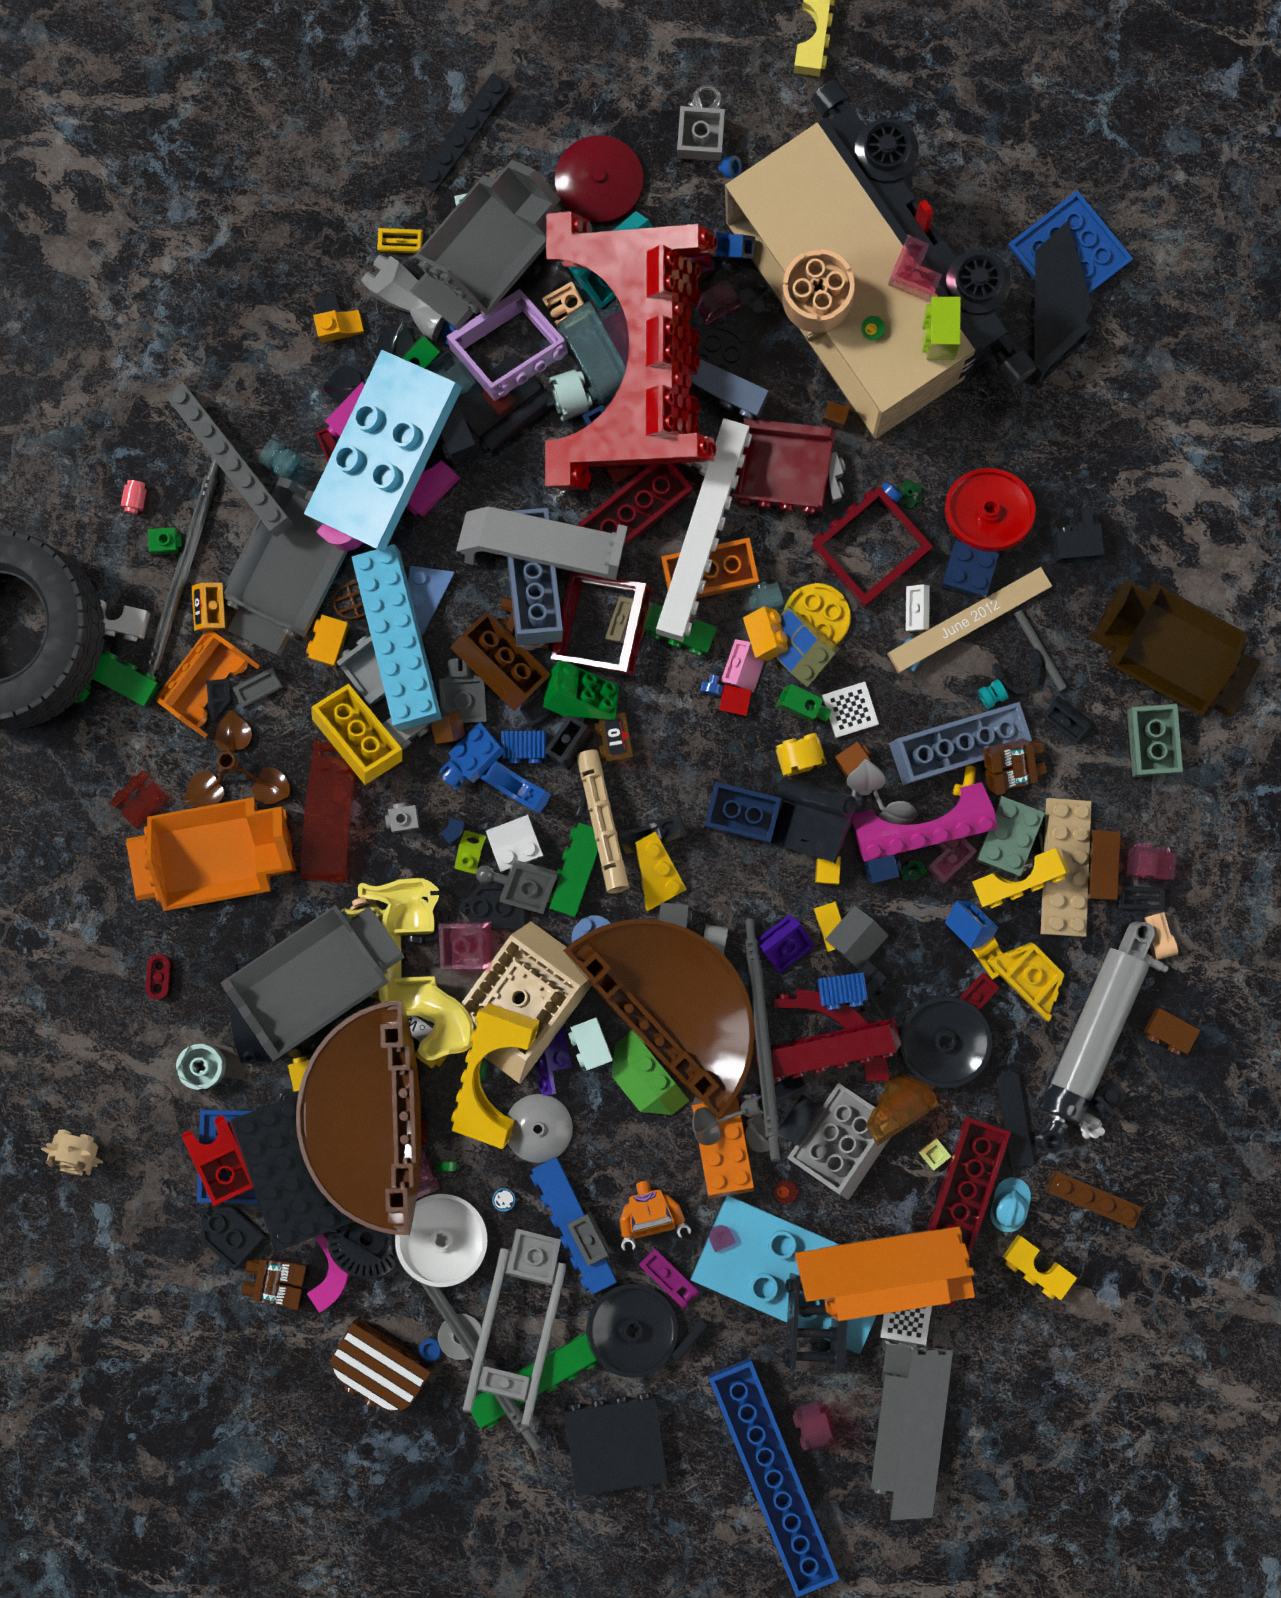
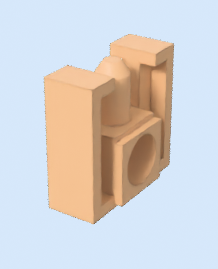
M573 282L542 298L548 309L561 300L562 304L551 310L550 314L552 317H558L565 312L568 313L564 318L554 321L560 332L590 315ZM570 299H578V303L575 307H567V303Z

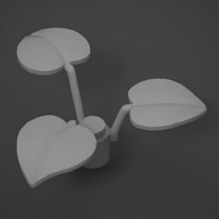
M864 759L849 774L847 785L853 791L851 796L856 797L857 792L860 795H869L873 792L880 810L883 811L878 816L880 819L893 824L907 825L919 816L915 807L905 801L892 802L887 807L882 804L877 790L884 786L885 776L877 766L867 759Z

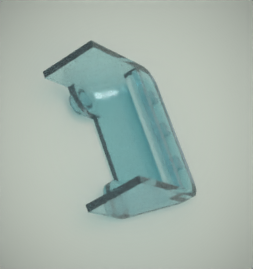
M588 301L559 322L557 331L567 344L570 345L591 386L587 388L593 400H598V406L602 405L605 408L609 406L618 392L626 367L595 309Z

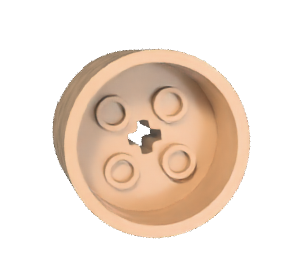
M826 249L809 251L798 255L789 264L783 280L782 301L788 318L797 327L815 333L826 332L839 326L848 316L852 306L855 286L851 267L839 254ZM823 286L822 290L814 291L815 287Z

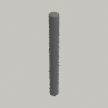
M1022 610L1014 614L1034 649H1037L1041 661L1059 691L1067 687L1024 612Z

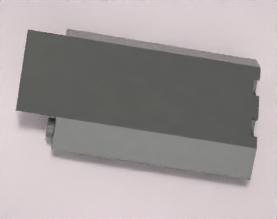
M283 477L279 478L271 495L294 524L276 538L259 518L223 588V598L227 600L226 605L234 608L224 630L280 657L290 637L295 638L296 635L305 638L348 552L335 548L322 538L316 531L323 523L304 514L314 492Z
M335 905L222 981L221 985L256 1035L262 1047L272 1061H275L389 983L385 977V974L388 973L387 969L405 957L370 906L353 918H350L345 910L340 912Z

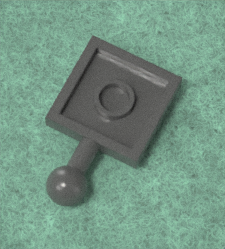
M514 859L508 876L495 873L490 866L483 865L477 869L476 878L481 883L493 881L504 884L500 902L543 914L557 878V871Z

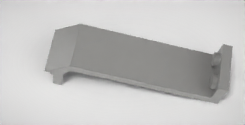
M488 506L466 512L456 551L464 554L465 563L471 565L474 564L476 552L484 551L616 580L627 526L618 524L617 533H607Z

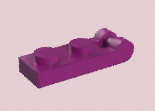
M656 1248L639 1264L683 1309L690 1305L688 1302L693 1297L696 1298L701 1293ZM684 1286L687 1291L681 1296L677 1291Z

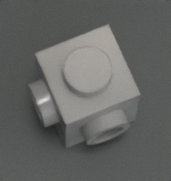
M406 803L394 804L393 809H388L389 815H385L387 829L391 828L393 833L420 829L417 806H407Z

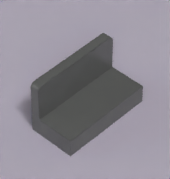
M591 1211L567 1224L588 1266L607 1257L611 1253V1249Z

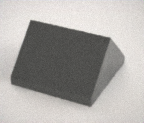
M854 906L824 940L859 970L884 942L888 934L875 920Z

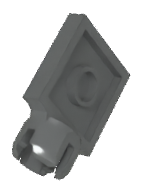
M450 659L448 661L447 678L439 679L441 715L460 710L463 723L487 722L485 682L476 676L475 672L463 660V671H460L459 659Z

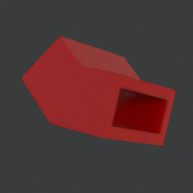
M724 684L719 710L747 716L752 690Z

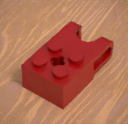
M223 1115L215 1119L218 1135L211 1144L204 1145L199 1143L191 1131L182 1133L184 1143L213 1207L253 1189L238 1145ZM225 1169L226 1172H232L228 1182H225L224 1179H219V1175H222L220 1171Z

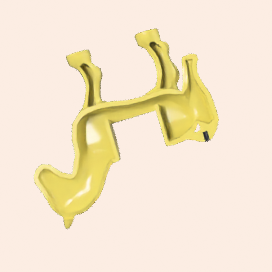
M423 878L396 880L381 886H370L365 883L359 884L358 897L379 900L389 904L385 910L375 905L369 906L400 951L401 936L424 935L434 932L433 909L438 901L440 891L432 882ZM428 897V899H429L428 903H427V901H425V900L422 899V898ZM369 906L359 910L345 908L341 911L345 910L349 917L353 918ZM401 960L387 969L388 973L385 974V977L389 983L369 996L380 1003L403 1000L407 1016H418L435 1024L431 1033L419 1044V1054L426 1060H436L446 1055L467 1051L473 1045L470 1039L474 1031V1024L465 1007L456 999L440 990L436 986L434 976L402 978Z

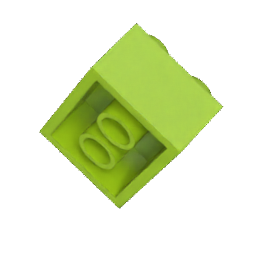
M931 297L930 304H926L922 318V330H925L924 339H922V353H926V360H955L960 346L961 297Z

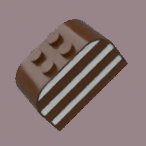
M359 1318L352 1322L331 1359L333 1374L338 1381L346 1386L345 1390L355 1396L360 1394L371 1407L376 1408L379 1406L390 1412H397L407 1408L413 1402L434 1368L432 1364Z

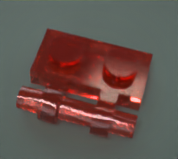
M143 770L137 776H132L129 779L130 782L122 790L119 789L115 793L116 796L110 801L115 808L121 802L126 805L120 813L135 829H138L147 820V817L152 816L169 799L168 795L154 781L147 787L142 783L149 777ZM138 788L141 793L132 801L128 796Z

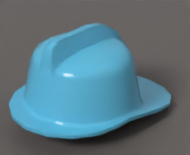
M1013 1177L1004 1179L995 1190L990 1217L995 1227L1003 1232L1018 1230L1026 1220L1031 1201V1192L1023 1180Z

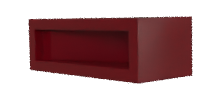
M325 428L317 431L316 434L328 463L336 444L332 434Z

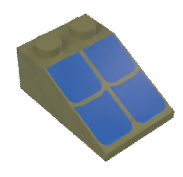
M788 605L780 615V623L787 636L789 650L776 658L793 676L808 687L840 648Z

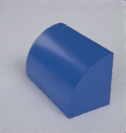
M956 901L945 922L970 949H976L985 945L999 928L973 901Z

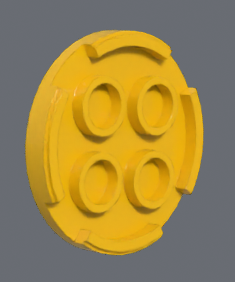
M814 583L797 589L789 597L784 608L785 610L789 605L835 645L844 638L850 626L851 614L845 597L837 589L827 584Z

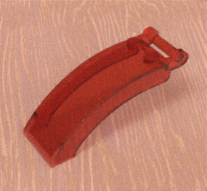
M314 739L304 812L301 879L346 883L357 774L343 757L320 755L321 751H338L331 742H322L321 739Z

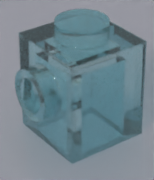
M767 582L759 583L751 591L752 596L748 597L752 610H758L763 606L772 609L784 606L778 582L769 585Z

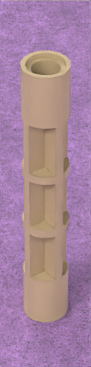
M597 750L583 751L577 754L576 757L601 860L606 890L610 894L620 893L629 889L624 861L622 860L599 753Z

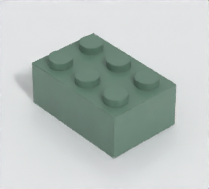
M1177 704L1131 707L1128 709L1132 776L1172 775L1183 772Z
M1002 796L995 809L997 829L986 832L975 861L1014 877H1020L1045 813Z

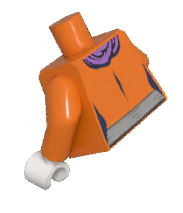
M642 1181L636 1184L638 1195L629 1197V1203L625 1205L620 1218L621 1235L624 1237L621 1247L624 1251L625 1242H631L633 1245L632 1249L634 1250L636 1244L634 1239L673 1229H676V1233L682 1238L680 1234L682 1228H687L688 1233H691L689 1226L684 1223L685 1218L677 1202L669 1195H663L661 1190L651 1191L649 1181Z

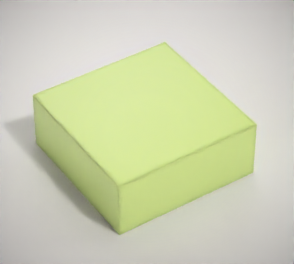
M937 1138L919 1151V1154L933 1171L951 1157Z

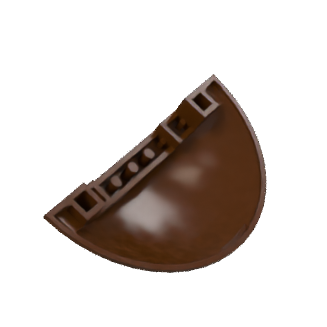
M630 919L610 923L586 933L563 950L615 1013L674 1076L719 1119L734 1101L745 1081L754 1047V1020L749 997L741 978L725 955L705 938L687 928L651 919Z
M403 1000L370 1006L353 1014L337 1025L324 1038L311 1057L301 1081L296 1107V1126L300 1150L305 1165L319 1190L331 1204L353 1221L367 1228L393 1235H410L416 1207L421 1155V1108L418 1070L410 1024Z

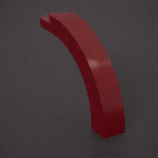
M795 990V999H791V994H778V999H773V1008H804L814 1010L831 1017L845 1029L868 1024L859 1013L845 1003H841L838 1009L827 1010L826 1006H821L819 992ZM880 1055L872 1057L871 1061L863 1063L865 1081H889L886 1058H880Z

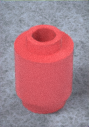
M128 480L127 485H124L120 505L122 508H125L124 512L138 514V511H143L147 491L145 483Z

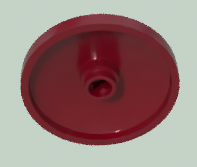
M597 135L580 139L568 147L557 164L555 171L556 192L561 199V204L568 212H574L590 220L591 224H609L618 221L633 210L642 194L643 171L641 163L628 145L613 137Z

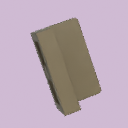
M619 596L605 639L624 644L633 599ZM648 607L645 625L652 610L651 607Z

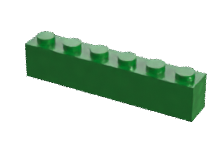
M586 1332L546 1355L537 1395L543 1391L546 1394L558 1388L557 1383L565 1379L568 1382L578 1376L577 1371L584 1367L586 1370H589L598 1364L588 1346ZM535 1362L515 1374L531 1378ZM483 1392L475 1397L471 1414L480 1429L484 1426L489 1429L499 1422L498 1418L504 1414L508 1417L493 1394ZM514 1400L517 1406L526 1403L525 1401Z

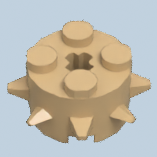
M58 1130V1133L54 1135L53 1142L47 1143V1147L41 1148V1150L49 1153L46 1163L50 1167L53 1164L59 1165L61 1167L60 1171L82 1176L83 1171H86V1174L90 1175L92 1167H97V1163H103L102 1160L96 1158L98 1146L93 1143L94 1138L85 1134L77 1137L69 1131Z

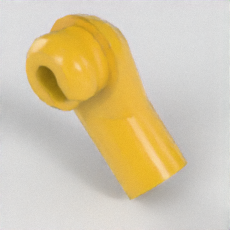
M965 767L963 784H955L953 788L955 796L961 797L960 787L975 784L976 767Z

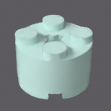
M574 369L548 378V382H553L554 388L550 389L556 403L557 412L563 413L561 416L562 421L589 412L592 400L589 393L584 391L583 384H585V379L581 371L576 372Z
M194 1044L180 1053L176 1062V1069L181 1082L185 1086L196 1090L208 1089L217 1085L224 1077L226 1058L217 1047L211 1044ZM204 1062L206 1069L199 1072L200 1067L197 1066V1063Z

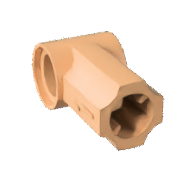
M1165 913L1145 917V922L1151 924L1155 932L1150 944L1153 958L1159 960L1178 955L1177 944L1173 935L1170 934Z

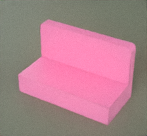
M735 639L721 682L750 689L754 692L764 660L755 658L751 642Z

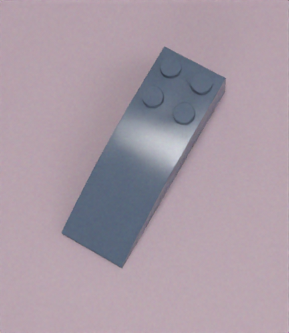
M701 359L700 366L697 368V375H690L691 384L720 401L721 407L730 411L733 408L740 410V415L748 419H753L754 417L759 419L770 396L768 390Z
M1020 702L898 738L890 742L889 745L902 785L905 786L984 761L983 748L1017 741L1022 738L1032 741Z

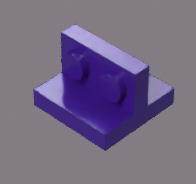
M791 914L757 938L759 940V948L779 974L815 947L800 922L794 919Z

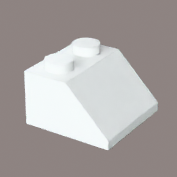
M528 815L486 830L501 873L510 870L514 859L530 863L544 857Z

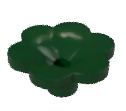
M906 480L903 485L897 486V489L902 493V498L898 501L900 505L905 504L907 508H913L916 503L922 501L921 485L914 484L911 480Z
M913 859L907 860L906 865L901 867L902 871H900L902 880L916 882L921 876L926 875L925 862H916Z

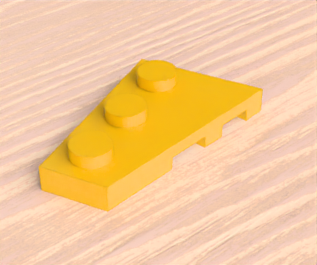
M656 832L635 842L641 872L642 890L644 892V904L647 911L687 890Z

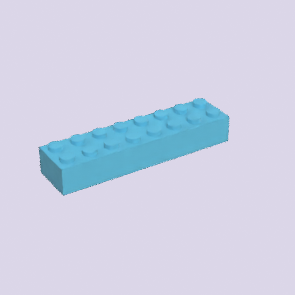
M393 544L387 546L384 552L376 549L352 556L393 726L398 731H403L441 720L442 716L400 551Z

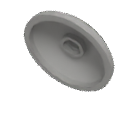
M543 1094L526 1096L517 1101L507 1114V1117L515 1120L508 1145L516 1155L526 1161L534 1163L547 1162L562 1154L570 1143L573 1132L571 1116L567 1108L552 1096ZM535 1125H541V1133L534 1132Z

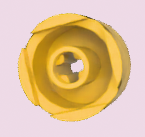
M816 733L806 735L803 739L797 741L796 738L783 741V744L776 746L777 757L784 777L810 771L815 765L819 768L827 764L820 739Z

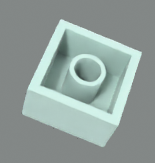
M597 1017L570 1027L572 1032L568 1033L572 1045L578 1046L580 1053L576 1056L580 1067L585 1066L586 1070H590L613 1061Z

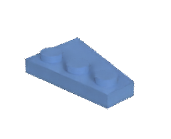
M410 566L408 585L421 636H424L455 572Z

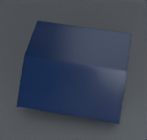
M450 818L448 827L441 834L450 845H453L462 838L466 823Z

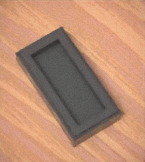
M272 667L233 687V690L242 708H246L281 690L283 686Z

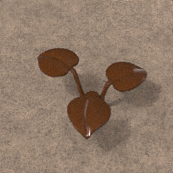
M231 710L221 720L215 734L216 746L219 750L223 751L217 758V764L220 767L218 768V779L211 772H198L191 778L183 801L187 805L196 808L218 804L225 795L224 788L219 784L222 781L223 772L234 773L237 770L256 781L252 787V793L254 798L262 804L270 805L289 797L291 790L285 775L276 768H263L258 778L239 766V761L233 754L235 749L243 750L250 744L252 730L247 722Z

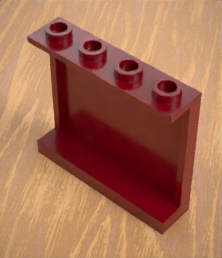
M744 418V424L749 426V434H752L749 447H744L742 453L746 455L742 468H739L735 494L731 493V497L738 505L746 507L750 506L751 503L759 504L758 507L764 509H772V506H776L788 512H793L794 509H801L806 514H815L816 511L822 512L836 434L834 430L829 427Z

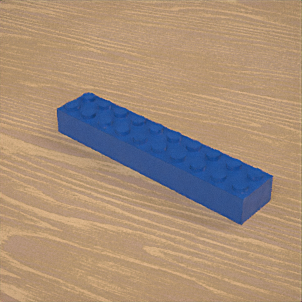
M751 1358L709 1374V1381L796 1597L840 1580Z

